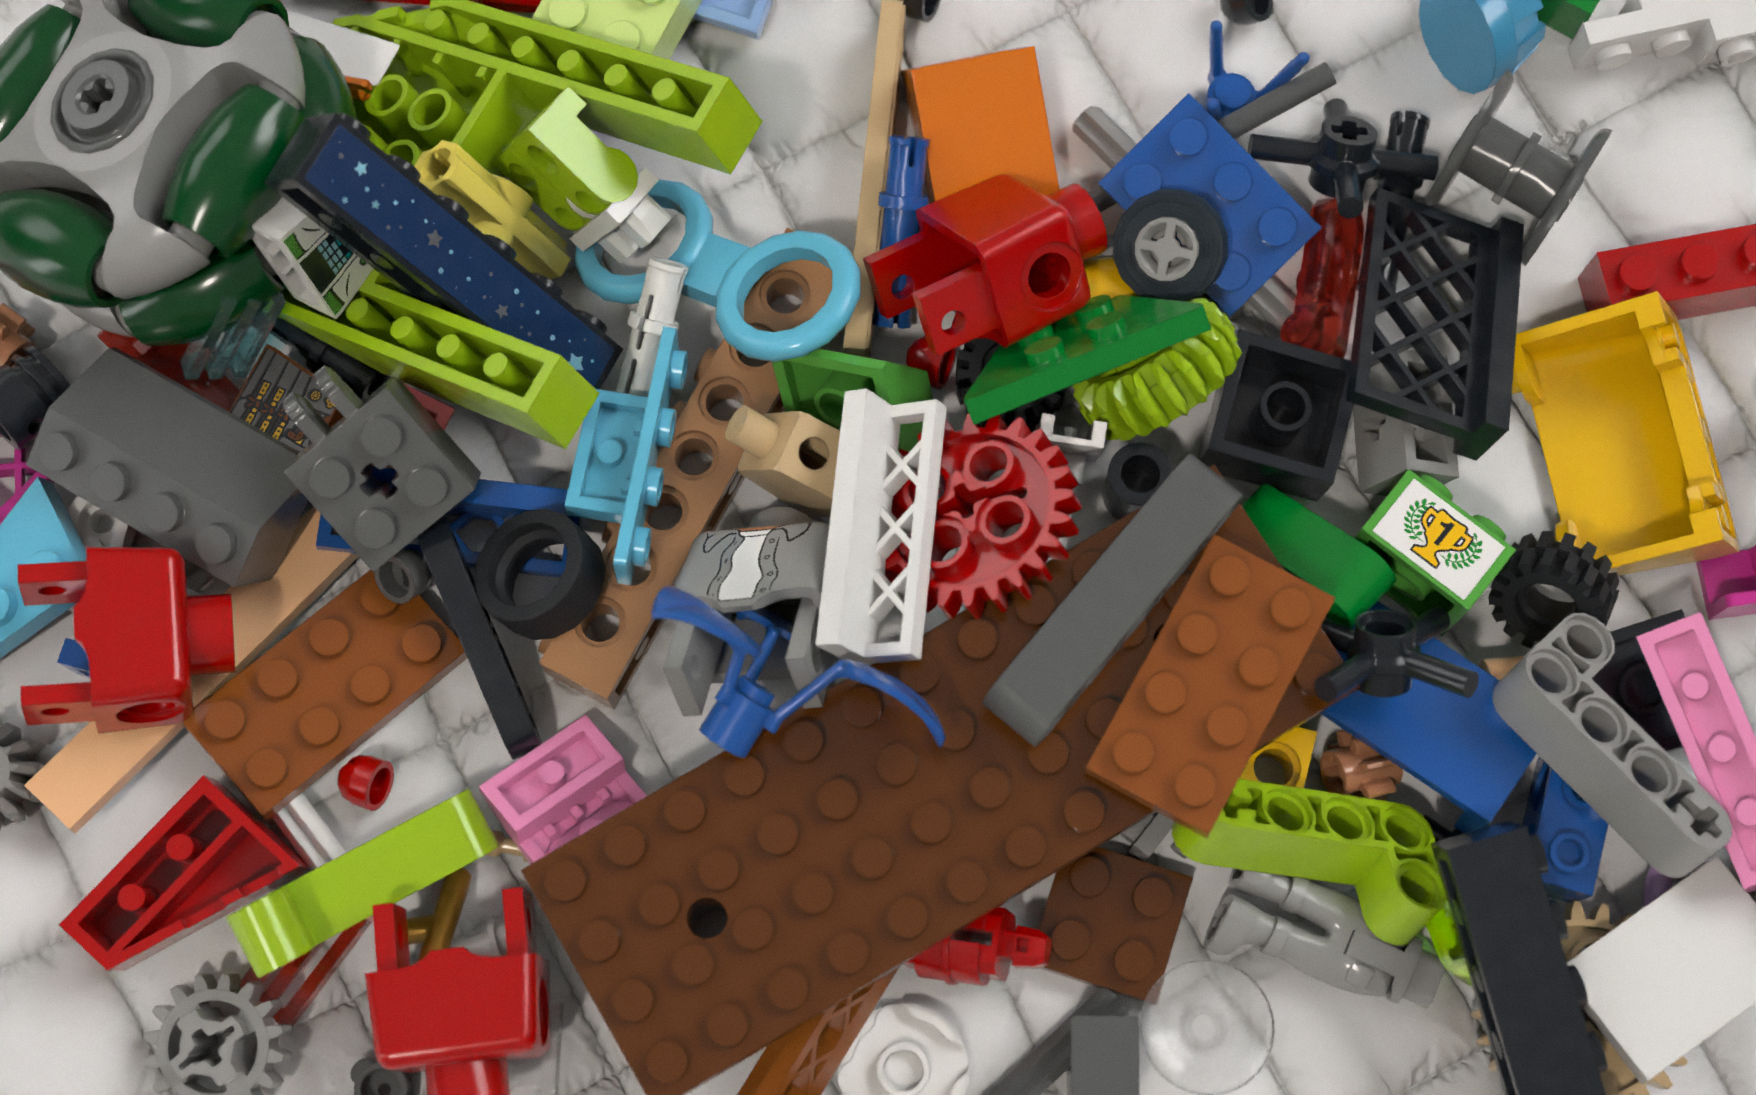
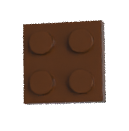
M1097 847L1055 873L1038 930L1045 933L1052 940L1049 963L1040 969L1098 988L1105 987L1113 993L1155 1005L1193 877L1101 847Z

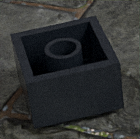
M1239 329L1236 336L1242 354L1236 362L1237 367L1233 374L1225 377V383L1222 388L1217 389L1215 392L1198 459L1208 467L1215 464L1221 475L1260 486L1268 484L1281 492L1318 502L1334 483L1353 408V403L1346 401L1351 360Z

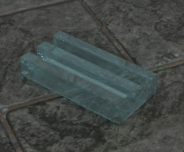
M281 292L273 296L258 315L256 313L262 303L261 299H248L246 309L236 326L224 332L217 350L213 351L237 304L236 298L221 294L220 306L211 328L201 340L189 343L180 361L185 379L198 380L203 369H207L210 379H222L227 369H231L234 379H245L286 304L283 293Z

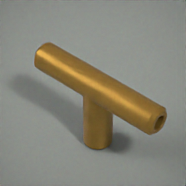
M460 868L445 876L433 914L407 918L409 945L423 943L417 962L422 960L431 950L450 948L472 879L471 874L466 869Z

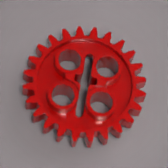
M967 413L963 430L955 431L945 419L938 495L944 494L937 501L926 604L927 613L931 612L938 604L949 619H954L962 603H964L975 619H980L985 601L992 600L998 609L1004 613L1008 608V593L1016 590L1026 600L1031 599L1032 593L1027 581L1035 576L1041 580L1051 582L1053 576L1045 565L1049 558L1067 560L1069 557L1068 552L1059 541V537H1071L1079 533V529L1071 517L1068 516L1082 509L1081 502L1072 491L1079 484L1069 466H1067L1069 462L1058 445L1053 446L1041 428L1031 432L1023 418L1018 417L1008 427L1002 417L997 415L988 419L985 427H982L980 423L973 425L971 417ZM922 432L917 434L918 442L921 440ZM899 450L904 458L909 453L905 450ZM1005 469L998 478L988 481L994 473ZM910 479L893 496L891 512L897 519L915 502L916 485ZM1022 523L1017 532L1003 537L1009 528ZM903 541L886 559L884 575L891 583L908 566L910 549ZM960 547L955 556L942 561L949 551Z

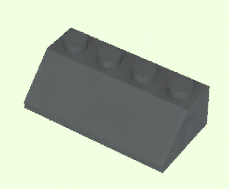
M116 347L108 348L48 408L25 464L164 547L175 549L186 560L234 588L270 580L274 577L308 502V499L283 473L293 458L300 452Z

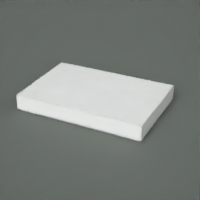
M1718 856L1711 859L1567 962L1568 966L1574 965L1577 968L1586 988L1588 1003L1581 1007L1642 1085L1756 1003V903L1745 892L1742 885Z

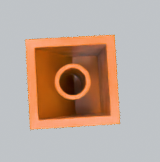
M1035 46L1014 48L901 70L915 137L930 140L927 147L924 177L929 203L1001 174L1010 175L1045 196L1059 190Z

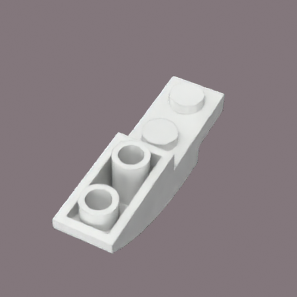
M1627 0L1618 15L1583 22L1567 49L1574 70L1596 66L1601 71L1611 70L1628 63L1633 57L1655 53V56L1659 58L1670 57L1685 51L1690 46L1697 66L1719 61L1724 67L1739 65L1756 56V0Z

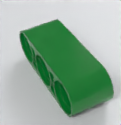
M1262 484L1242 504L1247 515L1284 571L1336 597L1326 615L1328 619L1353 627L1356 617L1367 612L1397 582L1392 569L1375 551L1274 487Z

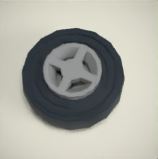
M1160 189L1140 197L1122 214L1113 235V259L1121 279L1137 295L1144 298L1186 302L1201 296L1219 278L1228 258V234L1220 214L1203 197L1184 189ZM1176 232L1177 238L1180 240L1181 244L1187 247L1180 246L1178 240L1175 238Z

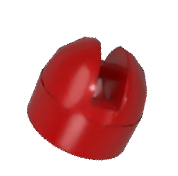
M923 336L914 340L907 349L906 365L926 370L930 386L940 390L947 383L953 370L957 347L940 356H936L929 350L926 337Z
M358 755L353 757L346 765L342 766L338 773L337 786L342 797L351 804L370 811L379 809L386 801L393 785V765L389 761L374 756Z

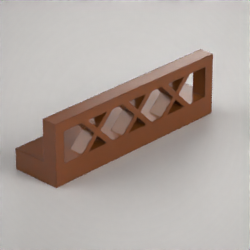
M899 967L768 1045L737 1095H821Z

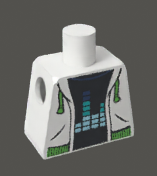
M283 197L271 210L252 225L254 232H256L252 240L292 296L334 319H337L342 314L373 270L370 265Z

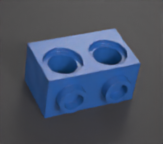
M1541 758L1536 761L1522 825L1527 826L1529 834H1537L1545 850L1548 872L1541 874L1547 897L1567 903L1580 901L1593 896L1609 824Z

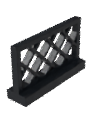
M1378 187L1369 197L1346 401L1454 438L1453 453L1477 461L1509 430L1524 224L1501 216L1489 228ZM1387 214L1404 220L1415 237L1401 243L1386 223ZM1449 236L1468 243V259L1458 263L1440 238ZM1423 246L1442 272L1427 278L1409 252ZM1390 261L1395 264L1410 285V287L1398 293L1394 291L1381 273V265ZM1448 281L1464 301V309L1455 314L1435 289V287ZM1417 296L1437 321L1422 329L1404 304V302ZM1387 311L1406 338L1390 344L1375 324V317ZM1445 332L1460 352L1459 361L1449 365L1430 338ZM1411 347L1416 350L1432 372L1431 375L1420 381L1416 380L1398 355ZM1382 363L1401 390L1393 394L1368 385L1370 368ZM1440 383L1455 404V415L1437 409L1425 390Z

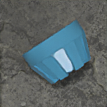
M1420 0L1419 20L1422 37L1431 58L1445 79L1458 90L1471 94H1476L1495 86L1507 69L1513 75L1538 48L1537 45L1544 39L1546 24L1539 21L1537 11L1544 8L1541 0Z

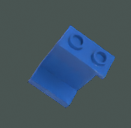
M1377 601L1368 611L1391 609ZM1435 638L1420 646L1421 653L1477 672L1479 676L1478 686L1470 698H1465L1413 679L1412 688L1403 695L1376 697L1357 690L1352 695L1320 713L1463 809V812L1453 825V827L1463 833L1487 827L1492 822L1537 754L1496 711L1492 700L1493 689L1500 680ZM1337 651L1344 662L1348 660L1346 653Z

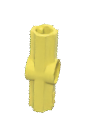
M441 140L432 149L422 152L414 167L421 174L419 181L434 194L446 196L464 207L470 215L467 221L484 235L495 236L509 244L517 253L515 260L529 272L541 274L550 280L563 275L571 260L566 251L567 242L530 210L534 201L526 191L503 177L489 173L457 143Z

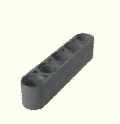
M1191 453L1187 455L999 677L983 699L982 704L1034 747H1037L1182 575L1213 535L1221 528L1241 502L1244 495Z

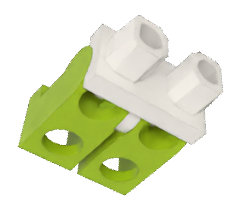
M567 86L522 129L492 164L511 182L526 191L533 198L534 203L557 224L567 230L576 231L570 240L582 252L598 242L619 263H622L638 247L642 249L648 245L672 217L647 194L659 180L646 167L637 173L636 166L629 155L620 149L607 147L577 117L587 104Z

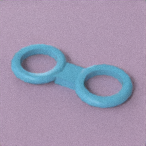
M658 179L659 181L647 193L662 208L675 209L686 217L685 235L678 249L668 258L689 267L681 294L716 307V322L726 342L748 358L778 362L804 357L828 344L850 321L860 298V268L850 250L828 234L798 230L771 236L750 248L713 234V216L703 196L684 183ZM598 242L594 243L584 252L576 246L575 266L586 288L605 301L630 305L639 303L646 273L631 276L613 274L602 265L603 247ZM801 259L820 262L832 270V290L825 305L810 320L793 329L778 332L757 330L745 322L744 302L751 287L765 272L782 263Z

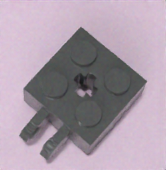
M324 365L313 374L315 383H317L320 392L331 401L344 417L330 427L314 409L312 404L306 398L300 396L299 393L297 394L292 391L282 400L283 409L312 443L293 458L283 473L374 572L473 492L481 472L408 388L394 376L365 400L361 401L335 371ZM370 463H373L379 469H383L388 465L395 468L396 474L392 483L381 482L376 479L372 474L374 468Z

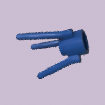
M1214 20L1210 24L1209 38L1210 70L1207 79L1210 85L1203 108L1217 121L1289 82L1309 62L1310 56L1306 52L1299 53L1260 91L1255 90L1250 80L1244 76L1226 73L1224 70L1223 26L1220 21Z

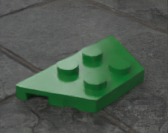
M1108 295L1095 296L1090 298L1088 304L1074 312V314L1049 325L1007 348L1000 345L963 399L973 425L1209 331L1211 326L1204 306L1201 303L1124 295L1110 298Z

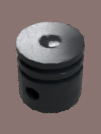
M31 344L23 349L24 357L16 354L10 359L11 367L6 364L0 366V435L18 451L37 437L48 408L71 386L53 363Z

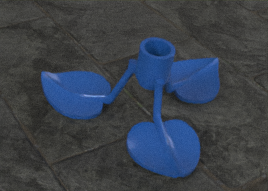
M665 586L657 594L653 602L652 619H672L695 625L725 640L733 650L724 683L715 696L717 701L699 728V731L726 751L740 758H745L764 728L775 734L783 720L838 678H848L874 686L893 696L924 721L939 748L943 745L946 737L941 722L930 705L916 691L886 673L850 659H842L836 662L774 711L770 705L776 696L756 681L779 635L790 641L795 623L778 613L769 611L767 607L753 611L736 612L738 620L756 621L765 626V637L761 645H759L739 627L694 595L673 586ZM747 653L754 657L744 676L740 675Z

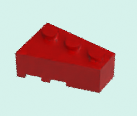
M203 775L65 917L59 926L107 971H124L310 869L301 857L218 780Z

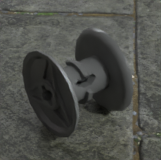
M1507 69L1456 143L1448 157L1449 160L1436 179L1423 204L1431 207L1437 205L1460 172L1494 192L1495 194L1491 200L1498 205L1504 198L1538 218L1539 221L1521 250V263L1526 266L1554 223L1559 221L1583 184L1586 173L1613 130H1599L1592 137L1576 163H1570L1538 144L1542 138L1539 134L1533 132L1531 137L1528 138L1494 118L1513 84V75Z

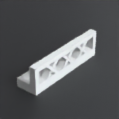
M867 388L845 391L815 644L843 660L850 659L863 664L921 660L947 406L937 399L891 405ZM923 422L921 440L904 458L898 451L901 424ZM910 479L916 485L915 502L897 519L891 512L893 496ZM903 541L910 549L908 566L891 583L884 575L886 559ZM896 605L903 614L900 642L877 643L879 623Z

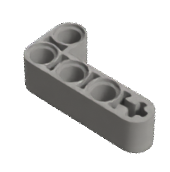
M1573 613L1562 620L1496 684L1492 697L1495 709L1501 718L1652 868L1660 874L1671 878L1684 877L1728 844L1732 836V824L1728 814L1696 780L1591 679L1611 660L1615 653V643L1611 632L1597 618L1585 613Z

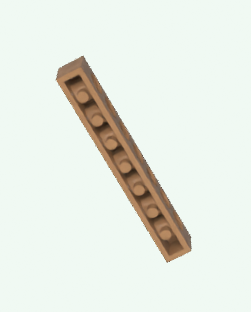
M786 228L784 233L793 232V230ZM801 259L782 263L765 272L754 284L744 302L745 322L757 330L778 332L793 329L810 320L825 305L832 290V270L820 262ZM782 295H793L802 301L801 306L796 311L788 314L778 313L770 307L771 303ZM725 338L718 349L709 347L702 356L694 374V380L698 384L688 402L679 400L673 407V409H676L673 441L670 448L662 447L660 449L656 467L664 468L661 499L658 507L648 505L643 526L652 530L650 552L647 561L651 565L649 576L645 581L634 586L617 583L613 559L621 524L608 522L601 539L606 544L602 551L606 567L603 591L592 612L576 628L556 638L541 639L538 652L543 654L539 664L547 675L613 710L617 707L665 621L664 618L652 619V607L657 594L665 586H675L694 539L701 533L716 530L745 478L738 472V463L744 450L725 438L726 427L730 420L721 421L713 418L710 415L711 409L716 403L725 399L738 401L743 406H748L761 415L780 413L784 408L772 361H768L759 367L747 366L740 361L743 354L729 345ZM702 452L713 458L708 470L699 475H688L679 469L683 459L691 453ZM673 506L682 511L680 521L671 529L657 530L649 525L651 515L660 507ZM612 615L619 619L618 631L609 640L596 642L587 638L588 626L596 617Z

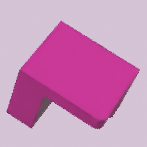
M1756 545L1748 550H1740L1737 553L1696 563L1708 620L1756 614Z

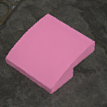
M586 714L479 786L483 798L530 864L647 796L626 772L624 758Z

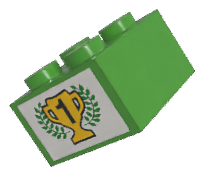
M1408 469L1361 528L1355 539L1375 551L1394 572L1397 582L1385 593L1389 598L1414 617L1435 606L1443 608L1448 613L1450 625L1448 629L1439 634L1442 637L1471 609L1516 549L1505 542V533L1494 522L1481 515H1474L1472 517L1452 502L1453 496L1451 492L1441 482L1428 475H1421L1419 477Z

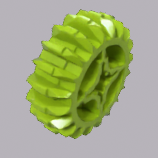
M1206 298L1186 301L1201 303L1204 306L1211 330L1074 384L1075 392L1073 396L1079 403L1080 407L1078 409L1088 424L1092 425L1094 421L1107 422L1105 435L1107 440L1120 439L1121 441L1131 440L1136 435L1148 436L1154 429L1160 426L1167 428L1171 421L1181 415L1187 416L1189 410L1197 404L1206 402L1207 396L1212 391L1222 388L1225 383L1224 378L1233 374L1237 367L1236 362L1240 358L1242 351L1237 343L1238 339L1234 333V326L1225 313L1221 314L1214 302H1208Z

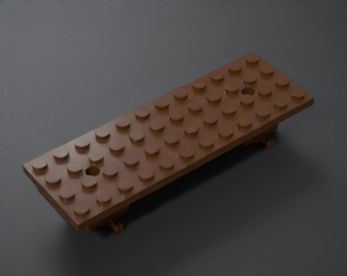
M1215 464L1209 467L1223 478ZM1239 503L1215 535L1283 570ZM1142 507L1068 549L1069 557L1067 560L1051 559L1046 562L1045 565L1052 574L1053 579L1051 582H1047L1033 576L1027 582L1032 593L1031 599L1026 600L1016 590L1008 593V608L1004 613L998 609L992 600L985 601L980 619H975L966 609L957 614L954 619H949L923 634L921 660L882 662L870 665V667L903 682L916 691L930 705L938 716L946 739L941 748H939L924 721L905 704L877 687L846 679L826 691L823 707L803 708L801 706L783 720L775 734L764 728L745 758H740L725 750L523 868L521 872L645 1095L689 1094L1156 813L1155 810L1085 773V769L1209 542L1037 747H1034L986 708L982 701L999 677ZM1321 626L1252 754L1352 695L1360 688L1359 685L1333 702H1325L1317 696L1314 689L1316 679L1344 662Z

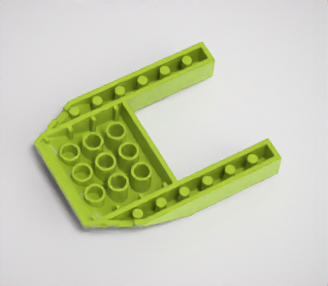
M431 0L429 8L407 13L399 5L380 9L370 16L356 14L336 18L332 23L399 45L400 48L380 83L376 86L372 85V91L362 90L365 93H369L371 95L370 98L366 101L354 99L358 121L371 133L369 140L387 155L398 156L415 166L423 151L432 149L441 140L457 143L489 173L504 178L505 175L492 162L522 129L567 86L587 104L577 117L590 130L727 174H732L763 122L730 77L469 0ZM375 269L372 270L337 319L295 299L288 289L265 309L385 375L394 376L404 383L563 449H567L600 394L561 355L409 297Z

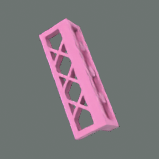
M1699 612L1636 636L1698 783L1728 814L1732 824V836L1725 846L1745 892L1750 893L1756 890V737L1702 613Z

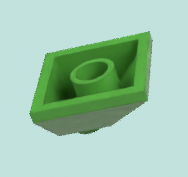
M819 348L804 357L772 362L785 412L801 411L839 431L841 429L845 391L867 388L891 405L933 400L926 370L893 362ZM923 422L901 424L898 451L901 449L910 452L918 443L917 434L922 432Z

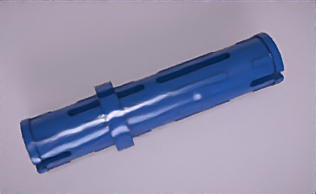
M901 135L889 136L890 150L886 191L879 192L878 205L884 207L880 250L919 233L916 210L928 205L929 197L923 195L929 139L908 136V139ZM906 275L898 276L893 281L891 287L893 294L899 293L904 289L907 282ZM875 300L872 324L893 328L894 323L897 324L899 329L911 328L912 308L887 319L880 314Z

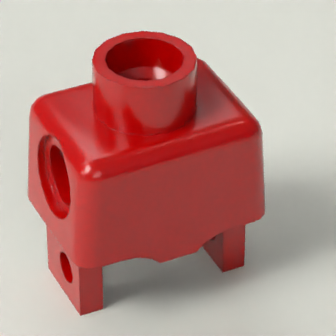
M86 547V561L18 564V585L24 606L77 603L73 607L74 639L85 651L90 666V682L20 686L21 709L27 726L95 721L98 734L183 723L191 716L193 711L192 675L235 673L232 595L188 596L184 558L175 549Z
M523 887L502 889L507 955L498 957H482L471 953L465 947L431 950L422 960L410 966L406 909L395 903L372 905L377 971L365 973L376 1058L382 1067L389 1070L408 1073L425 1071L427 1095H510L507 1061L540 1057L548 1051L551 1045L550 960L537 954L532 893Z

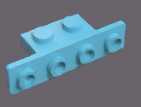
M663 326L648 397L596 389L600 394L585 417L580 433L564 505L565 510L569 516L621 524L613 559L618 584L631 585L635 566L645 567L648 561L652 530L651 528L643 527L648 505L658 507L661 499L664 468L656 467L660 446L671 447L676 425V409L668 408L672 388L683 389L688 367V351L679 350L677 328Z

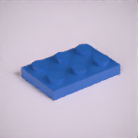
M1190 93L1098 182V185L1124 211L1140 197L1157 190L1184 189L1203 197L1220 214L1228 234V258L1219 278L1204 293L1229 318L1322 228ZM1176 232L1175 238L1178 240L1180 246L1187 247L1181 244L1180 240L1177 238Z

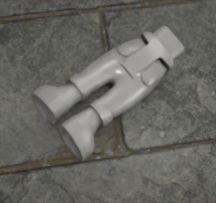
M1232 869L1229 878L1230 888L1252 897L1275 902L1278 908L1291 914L1296 913L1325 929V935L1321 936L1293 925L1289 920L1278 915L1270 916L1253 904L1233 894H1229L1220 902L1210 921L1204 939L1205 949L1217 955H1227L1234 952L1241 945L1259 944L1260 952L1274 958L1279 957L1303 973L1342 990L1361 995L1386 997L1387 1000L1396 1004L1404 998L1424 1008L1430 1006L1444 974L1447 960L1424 950L1423 939L1415 937L1406 945L1396 946L1382 941L1367 927L1359 900L1340 891L1312 883L1309 879Z

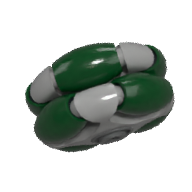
M62 0L65 4L62 9L51 4L43 6L17 26L0 45V270L21 288L50 301L62 304L71 313L91 325L110 333L136 337L147 346L181 345L207 339L242 325L261 313L287 289L252 240L256 233L252 228L254 223L271 210L282 197L266 185L264 181L305 118L331 113H343L358 120L350 88L330 52L316 39L304 37L289 27L288 13L280 0Z

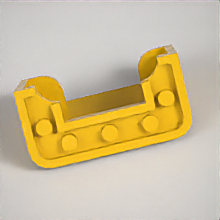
M1658 291L1516 334L1512 395L1522 392L1524 399L1532 406L1561 521L1555 524V541L1561 542L1564 534L1568 533L1576 536L1573 545L1580 549L1583 548L1587 541L1597 547L1593 558L1596 560L1606 555L1612 562L1609 573L1617 572L1618 576L1709 560L1740 552L1734 520L1684 335L1677 316Z

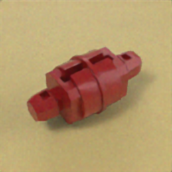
M998 907L903 965L910 969H915L918 977L942 980L947 985L964 983L986 986L990 980L1006 982L1011 961L1012 966L1015 968L1039 969L1047 966L1050 959L1052 940L1038 929L1020 925L1016 928V916L1008 909ZM972 939L991 942V946L971 941Z

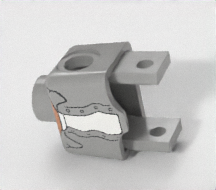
M773 507L762 510L752 518L748 528L707 531L699 534L692 543L674 587L686 591L710 605L759 645H761L765 637V626L756 621L738 620L736 612L753 611L767 607L769 611L778 613L794 622L790 641L779 635L757 680L792 678L798 693L842 659L815 645L829 525L819 521L815 522L805 513L792 508ZM670 619L675 632L663 671L682 716H700L703 713L711 684L724 683L733 650L725 640L704 629L683 621ZM747 653L740 675L744 676L754 657ZM827 687L802 705L803 708L823 707Z

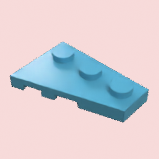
M38 476L0 524V659L77 604L24 606L18 585V564L86 561V548L53 482Z

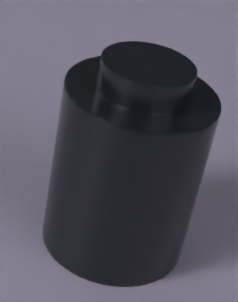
M1132 443L1122 447L1115 453L1110 461L1102 489L1104 505L1113 517L1120 520L1144 506L1168 478L1173 469L1166 454L1156 446L1148 443Z

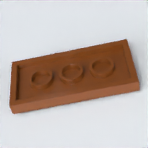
M1214 534L1086 766L1085 773L1207 839L1336 597Z
M370 569L196 706L191 716L182 725L265 821H268L465 661L467 656L457 636L420 595L403 604L390 601L378 588L374 572Z

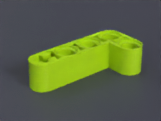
M1239 779L1207 839L1177 822H1174L1172 825V837L1178 849L1192 861L1204 865L1355 885L1362 915L1367 927L1376 937L1395 946L1406 945L1412 941L1447 902L1430 844L1435 842L1433 831L1421 813L1401 803Z
M468 788L228 915L226 919L257 978H260L307 953L319 943L372 916V905L396 903L500 846L472 792Z

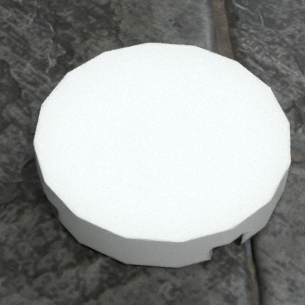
M917 1004L888 1005L872 1011L838 1066V1085L842 1095H965L969 1085L968 1055L959 1033L941 1014Z

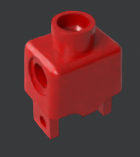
M1001 174L918 208L916 210V217L921 232L863 258V262L880 314L890 319L916 306L929 350L936 356H940L976 338H988L1007 348L1082 309L1091 298V289L1083 262L1104 253L1107 250L1108 239L1102 216L1095 202L1079 184L1072 183L1045 196L1014 177ZM906 275L907 282L904 289L899 293L893 294L891 289L893 281L898 276ZM950 311L956 313L951 327L942 329L944 316Z

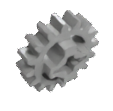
M238 973L222 974L218 984L213 974L195 976V991L188 985H176L170 989L176 1005L155 1006L152 1013L162 1022L161 1029L144 1032L143 1040L157 1045V1054L143 1061L144 1068L153 1069L160 1067L163 1074L152 1087L155 1093L173 1089L176 1095H264L260 1089L261 1086L270 1089L281 1086L284 1080L278 1072L273 1070L274 1065L278 1062L292 1060L293 1053L279 1047V1038L288 1035L293 1030L290 1024L276 1025L273 1016L283 1006L280 999L263 1003L259 1001L264 989V984L260 981L248 982L240 990L241 980ZM209 1002H227L242 1011L237 1015L226 1017L219 1007H212ZM232 1033L224 1039L225 1043L218 1049L219 1058L204 1060L212 1054L211 1049L218 1043L216 1035ZM257 1038V1055L254 1061L253 1055ZM204 1076L212 1077L218 1087L224 1085L227 1091L207 1089L199 1085L195 1080Z

